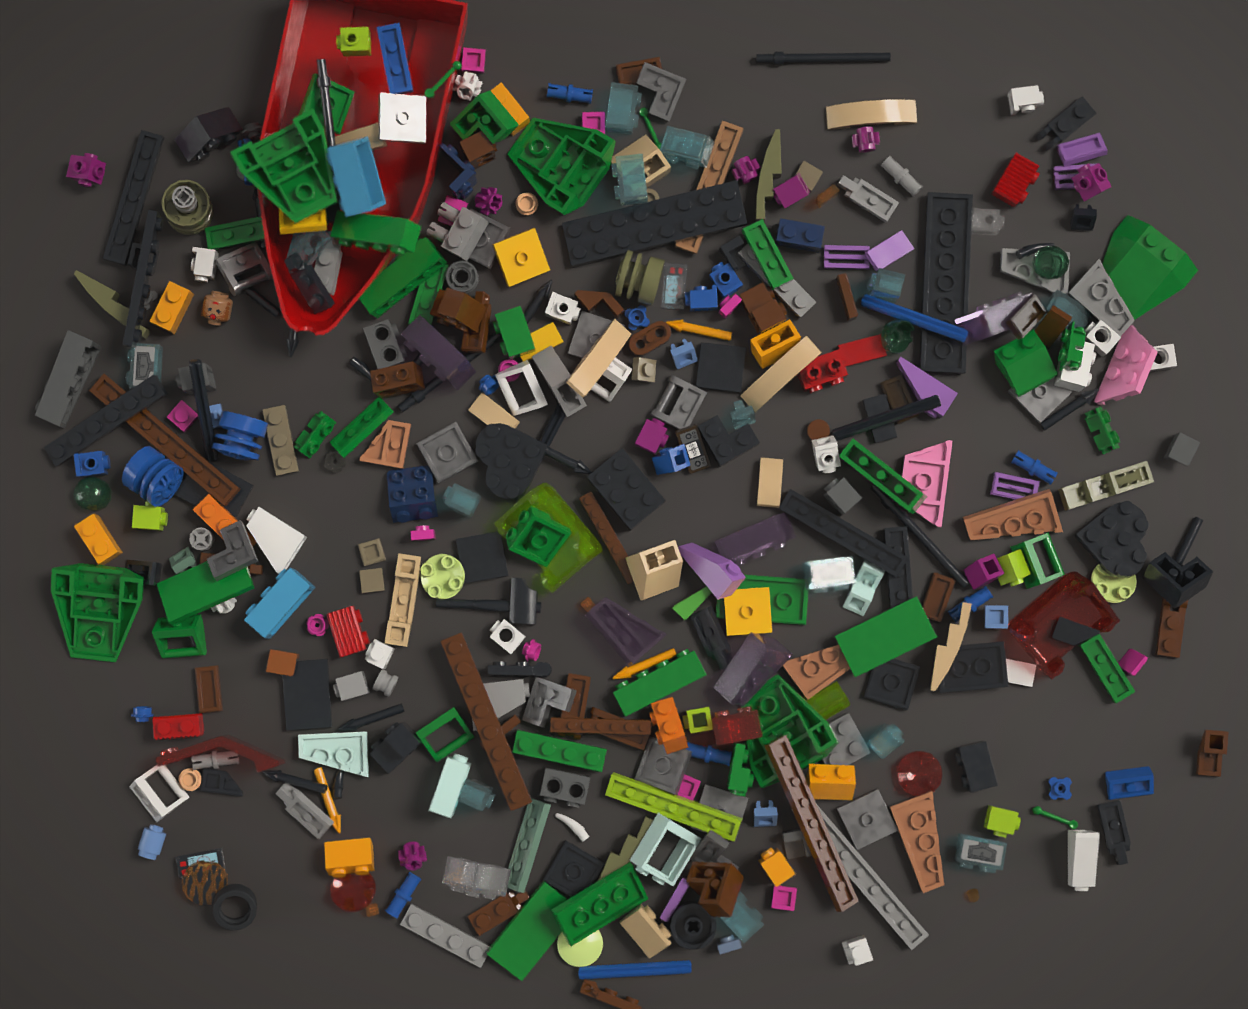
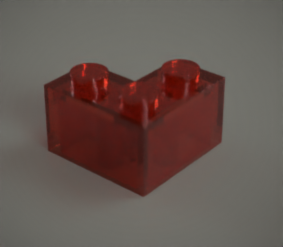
M751 706L738 708V713L729 714V710L714 712L715 716L711 717L714 740L717 746L762 737L757 709L752 710Z

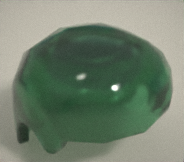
M1053 245L1043 246L1033 255L1032 266L1035 273L1041 278L1048 280L1059 279L1068 270L1069 259L1067 253L1060 247Z
M899 319L887 322L881 332L883 348L887 352L894 354L904 352L913 341L910 337L911 331L914 330L913 325L909 321Z
M86 477L81 479L74 488L73 497L81 508L98 512L107 507L111 501L112 491L106 481L97 477Z

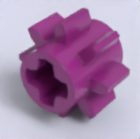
M873 127L856 129L857 134L852 137L853 148L858 147L860 153L875 151V145L880 143L879 132H873Z
M745 156L734 162L735 169L732 170V174L737 181L742 179L743 183L746 184L759 176L757 171L760 170V166L756 158L750 160L749 156Z
M482 187L481 191L475 196V207L481 208V214H496V211L502 207V195L496 194L497 188Z
M408 842L403 845V850H398L400 865L405 866L408 870H417L422 867V862H427L425 848L417 842Z

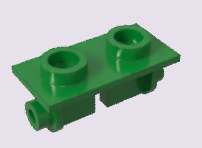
M1074 321L1067 329L1063 330L1061 335L1063 348H1061L1058 355V361L1061 362L1059 371H1062L1065 366H1069V369L1072 371H1077L1082 365L1083 351L1076 350L1075 347L1084 348L1086 332L1083 327L1074 328Z
M1101 406L1095 408L1097 413L1094 410L1085 413V420L1091 433L1096 430L1100 431L1101 434L1093 438L1098 450L1106 454L1111 451V446L1113 450L1120 448L1118 445L1120 438L1115 430L1112 431L1109 424L1111 422L1110 415Z
M322 411L318 414L315 413L307 425L312 429V432L308 433L306 430H303L295 441L294 448L308 458H311L319 450L321 443L332 432L337 422Z

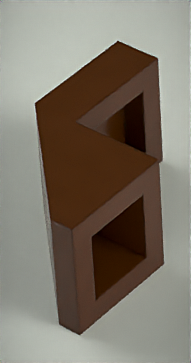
M577 290L574 293L577 300L588 313L603 302L617 319L624 314V309L608 292Z
M1204 730L1197 755V775L1221 777L1222 754L1227 755L1229 732Z

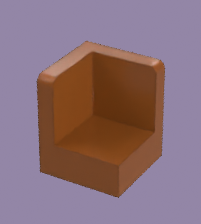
M270 649L266 672L293 676L297 658L299 659L300 654Z

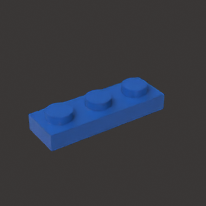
M400 23L377 27L390 94L401 95L413 92Z

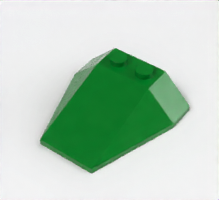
M313 109L292 119L293 124L259 142L252 144L250 141L230 152L241 173L295 224L337 202L331 165L327 159L328 149L325 131Z
M532 118L508 152V155L549 207L566 215L584 206L610 169L616 141L596 129Z
M1127 215L1113 232L1102 262L1106 273L1111 278L1114 287L1120 297H1122L1134 320L1185 288L1198 271L1186 252L1150 224L1130 215Z
M85 563L52 568L51 593L72 658L109 662L117 661L143 600L144 578L127 568Z
M778 674L740 697L750 767L761 788L780 782L764 746L782 735H787L802 771L808 768L809 764H815L827 757L839 743L830 724Z

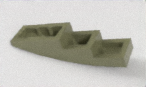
M775 129L759 175L755 200V222L762 219L765 221V201L773 199V178H780L782 174L780 129Z
M76 270L74 275L86 291L105 311L126 326L129 308L116 302L120 294ZM140 325L139 330H142V337L147 339L151 331Z
M1145 461L1060 488L1058 491L1066 511L1153 483L1154 480L1148 462Z
M645 816L637 837L628 833L620 853L617 854L610 851L598 881L631 862V857L654 819Z

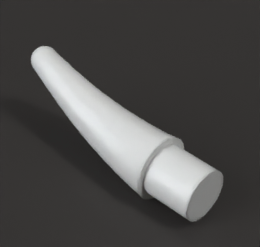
M559 813L555 814V817L564 822L582 842L590 837L584 830L585 828L575 820Z

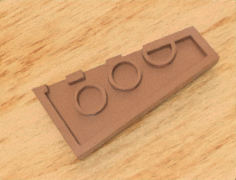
M1050 489L963 517L970 540L999 538L1006 535L1013 537L1029 533L1036 535L1051 531L1055 533L1063 532Z
M932 790L889 806L922 893L944 885Z

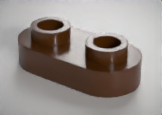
M657 321L635 333L629 341L631 352L637 356H644L665 344L671 336L670 326L663 321ZM657 330H662L664 332V335L662 337H657L655 332ZM638 341L644 342L645 346L642 349L636 347Z

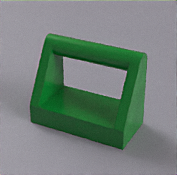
M1049 532L1011 546L1012 552L1019 549L1022 550L1031 575L1023 577L1027 589L1065 575ZM1040 540L1044 544L1055 573L1047 577L1044 575L1033 547V543Z
M201 614L193 615L173 625L168 622L167 617L158 618L152 634L162 658L206 655L205 632ZM193 636L196 647L168 649L167 638Z
M453 707L416 732L436 762H439L475 738L456 707ZM456 718L466 733L436 752L426 737Z

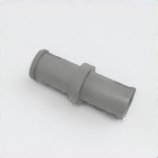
M889 156L881 164V167L895 179L894 182L896 184L900 183L913 197L922 189L923 185L916 181L909 174L910 171L900 166L892 156Z
M238 749L218 753L216 750L212 751L211 754L192 755V762L202 761L201 763L192 764L193 770L210 767L219 769V766L239 764V757L229 758L238 756Z

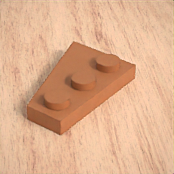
M839 645L781 663L807 700L850 669Z

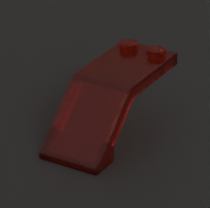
M229 734L180 750L178 746L160 751L161 756L155 758L159 767L191 757L192 755L223 747L253 760L257 772L285 764V759Z

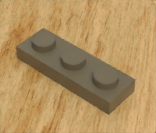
M281 405L263 409L264 420L268 423L267 434L276 476L299 472L286 406Z

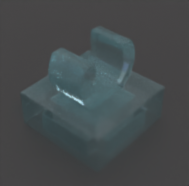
M742 400L733 402L735 411L730 412L734 429L741 428L748 423L749 425L756 423L752 405L745 407Z

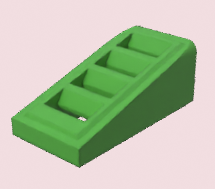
M706 586L674 605L672 609L683 620H686L712 592Z

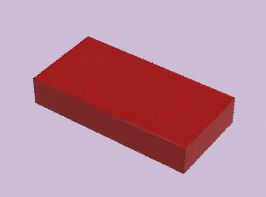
M882 334L837 346L845 367L887 356Z

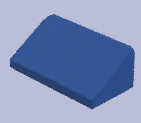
M1149 766L1105 772L1109 800L1154 794V775Z

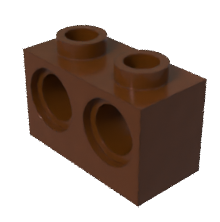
M482 131L460 141V146L466 160L475 169L496 159L495 152L498 151L496 143L492 144Z
M413 361L370 371L373 393L382 399L425 389L422 367Z

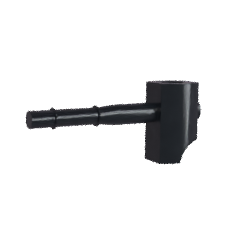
M512 578L510 601L437 598L436 607L510 612L509 623L536 625L537 613H541L542 602H538V592L530 589L524 578Z

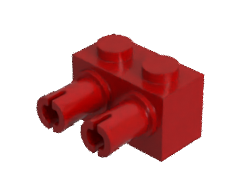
M839 349L816 357L798 373L803 391L809 390L810 394L822 390V385L831 383V386L844 382L843 378L848 376Z

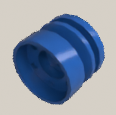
M222 411L218 425L226 429L227 433L215 434V438L224 440V444L213 443L212 449L235 459L258 461L260 455L250 452L251 448L262 449V446L253 442L254 437L265 438L268 423L241 414Z
M147 446L136 452L129 460L123 471L122 483L134 493L140 494L141 498L148 501L151 505L158 507L168 502L176 493L183 480L184 472L183 468L168 458L165 459V456L153 447Z

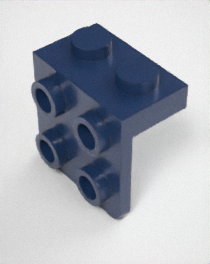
M441 143L439 147L442 155L461 172L449 185L452 196L459 200L461 198L466 199L473 192L474 189L472 187L477 183L475 168L467 160L462 162L458 156L459 153L450 144L446 146L444 143Z
M429 465L387 472L389 508L393 523L438 517L433 473Z

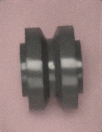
M467 261L453 263L446 273V280L450 289L469 294L478 285L479 277L477 270ZM459 273H466L469 275V278L465 283H459L456 281V277Z

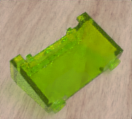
M542 483L530 490L494 524L499 534L506 538L509 528H515L519 523L518 517L523 510L527 511L530 506H533L549 514L551 520L570 528L571 535L547 567L540 565L544 570L541 573V583L553 593L602 552V546L557 491L548 483Z

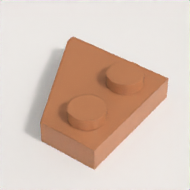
M388 420L381 432L371 442L372 444L366 452L362 454L360 461L403 469L411 424Z

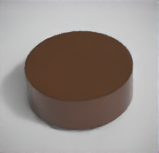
M821 419L813 420L807 427V435L810 440L828 437L830 434L829 425Z

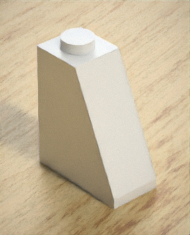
M260 507L257 510L253 509L247 517L249 522L247 528L274 570L279 574L283 569L287 570L307 539V536Z
M1068 830V885L1075 887V891H1088V887H1095L1099 846L1098 832L1092 830Z

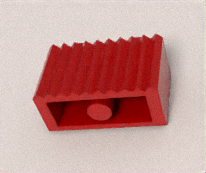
M1015 153L991 195L1012 207H1015L1018 203L1023 204L1028 195V192L1025 191L1029 183L1034 185L1040 174L1036 172L1039 165Z
M350 606L326 614L340 658L368 649L367 644H370L367 632H362L360 623L363 622L360 609L355 610L354 606Z
M203 714L153 717L154 739L163 740L203 736Z

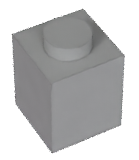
M364 671L335 679L337 684L333 685L336 697H341V701L370 693Z

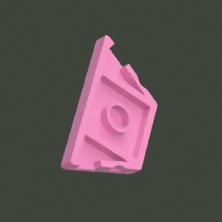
M1130 325L1121 335V339L1117 344L1094 402L1100 406L1105 405V401L1114 399L1118 401L1127 396L1140 394L1153 365L1157 351L1138 333L1133 325Z
M951 440L907 454L903 459L901 476L928 496L916 513L936 527H942L952 449Z

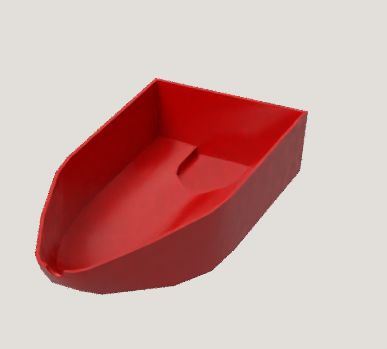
M290 0L260 140L293 124L292 119L298 117L312 75L318 74V59H326L327 74L331 81L355 92L340 134H335V137L379 123V94H390L377 27L400 23L413 92L401 95L425 96V91L431 89L453 67L452 65L455 61H460L467 28L468 3L454 0ZM368 27L371 33V56H343L341 49H337L336 40L337 35H340V28ZM457 70L434 92L433 98L429 99L426 97V142L424 144L386 141V147L372 150L386 204L363 214L403 218L416 224L421 220L434 180L440 152L439 145L443 139ZM257 188L267 256L283 317L289 327L297 332L305 330L313 332L315 335H324L337 326L393 260L396 253L391 252L389 249L386 252H379L374 250L373 247H369V250L355 247L353 244L351 248L341 246L343 254L335 295H330L335 304L331 308L314 314L290 276L284 260L289 255L298 252L303 262L315 268L320 243H324L326 231H332L333 224L330 223L327 226V230L281 234L279 208Z

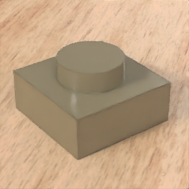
M641 357L633 358L632 380L655 383L656 360Z

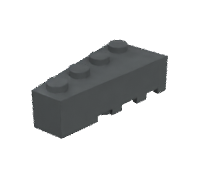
M67 330L51 375L45 384L43 396L35 406V416L65 429L102 346Z

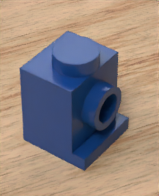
M721 262L711 268L712 273L709 275V278L714 285H717V291L723 300L728 295L730 296L742 289L743 283L739 280L729 263L724 265ZM723 274H727L729 276V280L727 282L721 280V276Z
M712 285L711 290H707V286L694 287V290L685 292V306H690V312L717 310V285Z
M684 444L659 450L660 454L652 457L657 475L676 472L691 466Z
M104 451L74 454L77 477L86 478L108 475L107 469H110V458ZM94 459L95 466L90 468L88 462Z

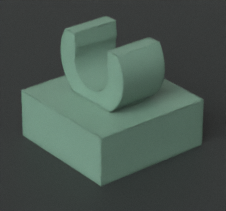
M189 547L169 558L171 567L176 574L184 572L189 566L192 568L197 566L194 554Z

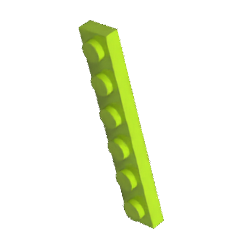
M615 772L611 775L605 794L656 814L660 813L667 818L706 832L712 830L722 836V838L733 842L736 839L742 821L740 817Z

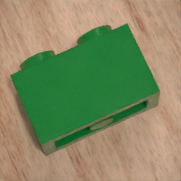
M521 306L495 314L496 321H493L496 333H501L504 342L500 343L504 356L509 355L510 359H514L536 351Z

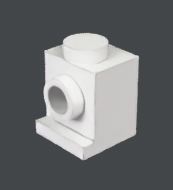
M1038 85L1013 88L1008 93L1011 116L1016 115L1019 110L1022 113L1035 111V108L1044 104L1042 91L1039 92Z
M193 247L192 252L196 255V258H192L191 271H194L195 281L208 283V279L215 280L217 269L215 261L219 253L213 249Z
M552 292L545 316L571 325L572 320L577 321L581 308L578 307V301ZM561 305H567L568 310L561 312L559 309Z
M834 436L811 440L818 470H823V473L836 471V467L841 466L838 444ZM827 455L832 456V458L824 459Z
M374 639L367 649L365 660L375 666L386 669L395 648Z
M863 935L841 942L849 964L854 963L857 966L873 960L867 940Z

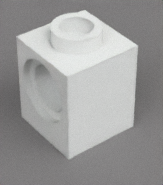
M1102 320L1096 324L1092 321L1084 330L1086 332L1085 342L1095 344L1094 350L1101 357L1105 356L1121 339ZM1097 331L1104 334V342H1098L1095 339Z
M1174 344L1154 346L1157 353L1161 355L1162 362L1161 364L1153 362L1150 372L1172 369L1177 366Z
M505 619L502 622L498 620L490 629L492 632L490 638L510 654L516 650L526 637ZM503 629H510L513 636L509 642H503L500 639V632Z

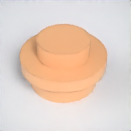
M522 193L516 199V208L522 215H531L538 208V200L531 193Z
M188 768L180 773L179 784L184 790L194 791L201 785L202 776L198 770Z

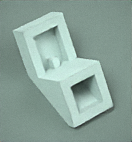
M864 560L843 607L864 616L885 570Z

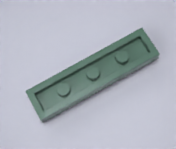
M531 798L532 803L527 805L503 886L521 893L525 892L551 807L550 804Z

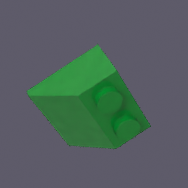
M1034 329L1029 331L1024 338L1015 339L994 350L997 367L1018 397L1058 376L1045 345Z

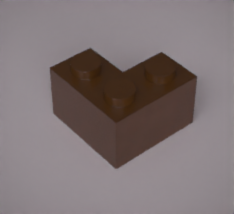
M764 282L739 294V297L742 299L741 304L758 335L785 322L787 311L782 302L778 303L776 299L773 300L775 295L771 287H766Z
M447 288L446 291L439 289L430 315L437 319L436 323L442 326L449 327V325H453L455 329L465 333L468 330L477 332L486 306L464 292Z
M692 862L686 882L698 895H701L699 904L711 917L731 918L744 876L732 863Z

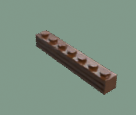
M593 493L585 494L579 500L629 585L634 582L625 559L629 556Z
M551 717L550 732L651 735V720Z

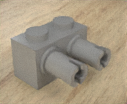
M443 202L441 207L446 211L439 208L437 214L453 222L451 229L447 230L432 222L430 227L435 231L428 228L426 234L441 241V247L448 252L468 261L489 222L465 207H462L459 211Z

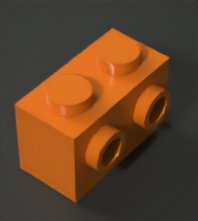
M673 697L651 703L653 712L649 713L652 725L658 726L659 731L655 732L658 744L664 745L666 754L688 748Z

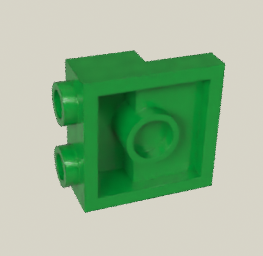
M530 506L527 511L523 510L520 513L517 526L509 528L506 533V541L510 551L547 567L571 535V530L551 520L549 514Z
M734 742L727 788L731 790L733 795L746 796L747 788H752L754 774L750 773L751 769L742 767V763H747L749 750L745 749V744Z

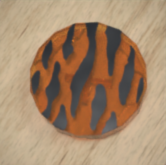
M203 860L191 864L185 871L182 879V889L186 897L193 903L202 906L212 905L217 892L228 885V875L224 868L213 861L205 862Z

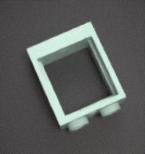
M454 754L453 757L449 756L447 758L429 811L449 818L454 815L472 764L467 762V757Z
M658 813L630 861L637 865L636 870L643 875L648 876L651 873L653 875L652 879L659 884L664 885L666 882L674 886L701 838ZM669 830L681 838L660 871L647 863L664 834Z

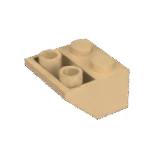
M644 135L612 156V166L633 197L671 172L670 164L647 135Z
M675 540L625 558L640 600L679 587L683 560Z
M640 904L621 919L620 924L650 959L671 944L670 936L672 935L663 923L659 925L655 921L657 918L656 914L648 905L644 907Z

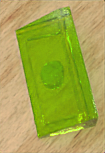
M837 681L819 691L810 699H806L825 720L850 706L848 697Z

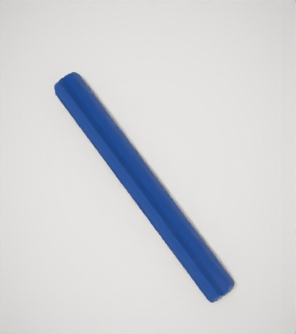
M865 294L862 298L861 305L871 310L961 342H965L968 337V330L868 294Z
M689 960L594 965L578 968L579 979L688 974L692 972V965Z

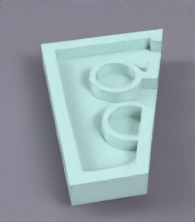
M367 732L298 735L299 758L369 778Z

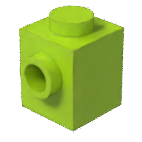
M368 27L340 28V35H337L336 40L337 49H341L343 56H371V33Z
M145 502V506L134 505L132 528L163 531L164 526H167L168 513L165 512V508L155 507L149 502Z
M1021 549L997 558L1005 573L998 578L1001 586L1010 583L1011 587L1024 582L1023 577L1031 575Z
M709 707L686 710V715L682 716L684 729H689L690 733L713 730Z
M988 805L984 828L994 830L993 835L1007 838V834L1014 835V831H1018L1021 818L1018 817L1019 813L1016 811Z

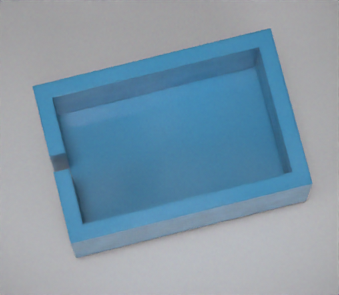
M368 136L342 142L327 148V159L334 171V185L339 189L341 197L339 200L342 211H345L346 217L372 211L386 204Z
M283 569L276 577L278 582L273 587H267L261 594L263 599L258 604H252L245 613L247 617L244 620L264 638L271 639L316 588L296 569Z

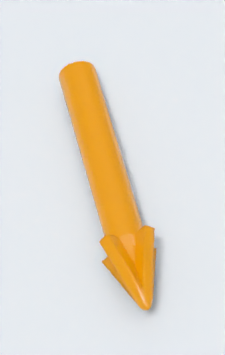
M684 319L665 322L680 333L681 331L728 341L731 340L732 332L683 322Z
M671 648L632 666H625L613 676V679L631 678V675L655 666L666 659L676 657L675 649Z
M322 767L313 770L317 782L328 786ZM328 787L326 793L321 794L329 818L334 821L332 826L338 833H341V814L338 815Z

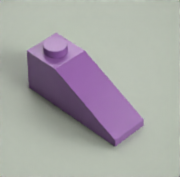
M900 357L896 364L917 400L919 401L934 395H938L940 398L941 406L925 411V413L935 419L936 417L942 418L958 393Z
M694 543L678 546L681 556L717 599L731 596L746 578L732 560Z

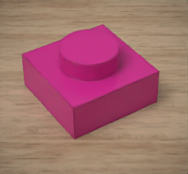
M463 48L462 72L484 74L486 49Z
M582 112L583 127L596 129L605 134V112Z
M737 294L732 298L728 295L720 303L722 308L719 313L726 319L741 304L742 299Z
M181 400L167 418L183 432H186L196 421L198 414Z
M416 526V531H411L412 541L435 539V530L429 529V526Z
M685 774L678 795L693 800L701 781Z
M774 884L771 908L794 911L797 888L782 885L776 887Z

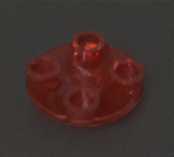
M915 751L907 754L900 761L897 768V779L899 785L906 793L917 797L937 790L941 785L942 768L939 761L931 753Z
M350 873L344 877L334 878L330 889L331 898L335 905L344 911H361L369 906L375 897V880L370 873L366 875Z

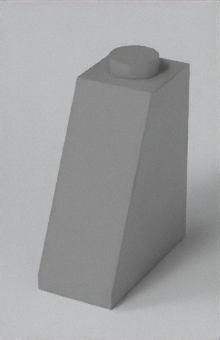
M552 346L532 356L540 373L567 417L587 406L584 399L566 383L571 375Z
M524 679L484 683L497 718L525 703L526 697H530L529 683H524ZM472 719L473 731H477L475 723Z

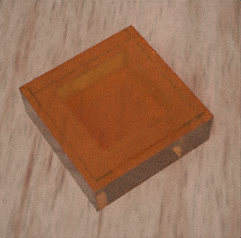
M836 185L830 186L817 196L815 203L821 208L837 196L840 190Z

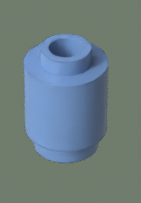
M150 824L149 828L144 827L138 846L139 856L156 860L157 855L161 853L166 833L162 832L163 827Z

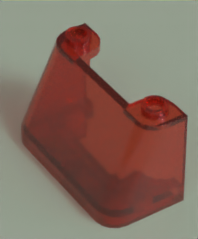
M1076 571L1064 575L1008 624V631L1051 680L1063 672L1065 662L1062 660V657L1075 647L1052 639L1059 617L1097 629L1100 633L1111 631L1120 622V619L1094 583Z

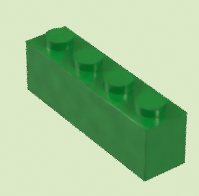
M337 210L330 237L338 240V244L344 247L351 248L353 244L355 247L369 250V247H373L374 250L379 252H386L389 249L393 253L404 255V252L414 253L421 226L408 219L363 213L346 217L345 211Z
M425 237L417 240L414 253L406 252L404 255H398L394 260L395 262L386 267L359 298L371 315L378 319L447 263L433 242Z
M852 439L839 455L840 458L912 514L917 511L928 497L855 439Z
M686 649L676 654L678 659L670 663L666 659L657 664V670L651 673L645 670L635 675L637 680L630 684L626 680L616 685L617 690L613 693L625 717L706 676L707 674L695 651L689 652Z
M518 729L512 753L602 772L607 749Z

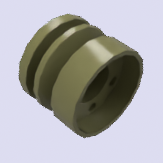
M179 180L171 184L164 192L162 209L171 227L177 232L185 235H196L204 231L211 224L214 215L213 205L205 188L198 182ZM180 186L191 188L197 198V207L189 214L179 212L172 200V193Z
M628 250L620 263L617 273L615 296L621 297L624 288H628L626 299L630 300L635 290L639 292L638 302L653 306L665 260L651 256L647 264L643 265L642 253H638L636 262H632L633 251Z

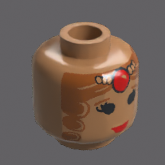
M211 291V294H207L204 297L201 314L204 318L208 319L207 323L221 325V322L230 320L233 301L227 293Z

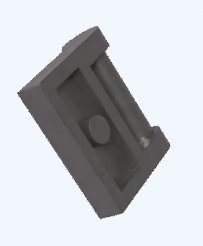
M256 242L216 258L215 263L226 280L233 296L240 294L241 290L264 280L270 281L273 279L270 265ZM257 267H260L262 272L237 282L235 277Z
M670 375L668 379L669 384L656 409L653 408L650 415L677 429H682L691 425L707 392L674 375ZM677 386L681 387L683 390L670 416L664 414Z

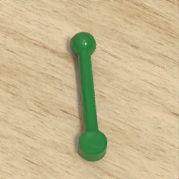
M455 61L452 65L453 67L431 89L425 91L427 98H433L434 92L455 70L461 68L462 65L459 61Z
M641 108L639 115L644 118L655 145L661 151L663 145L658 141L647 116L648 110Z
M1039 806L1033 808L1035 815L1047 816L1067 824L1071 829L1078 827V822L1075 820L1069 821L1046 812Z

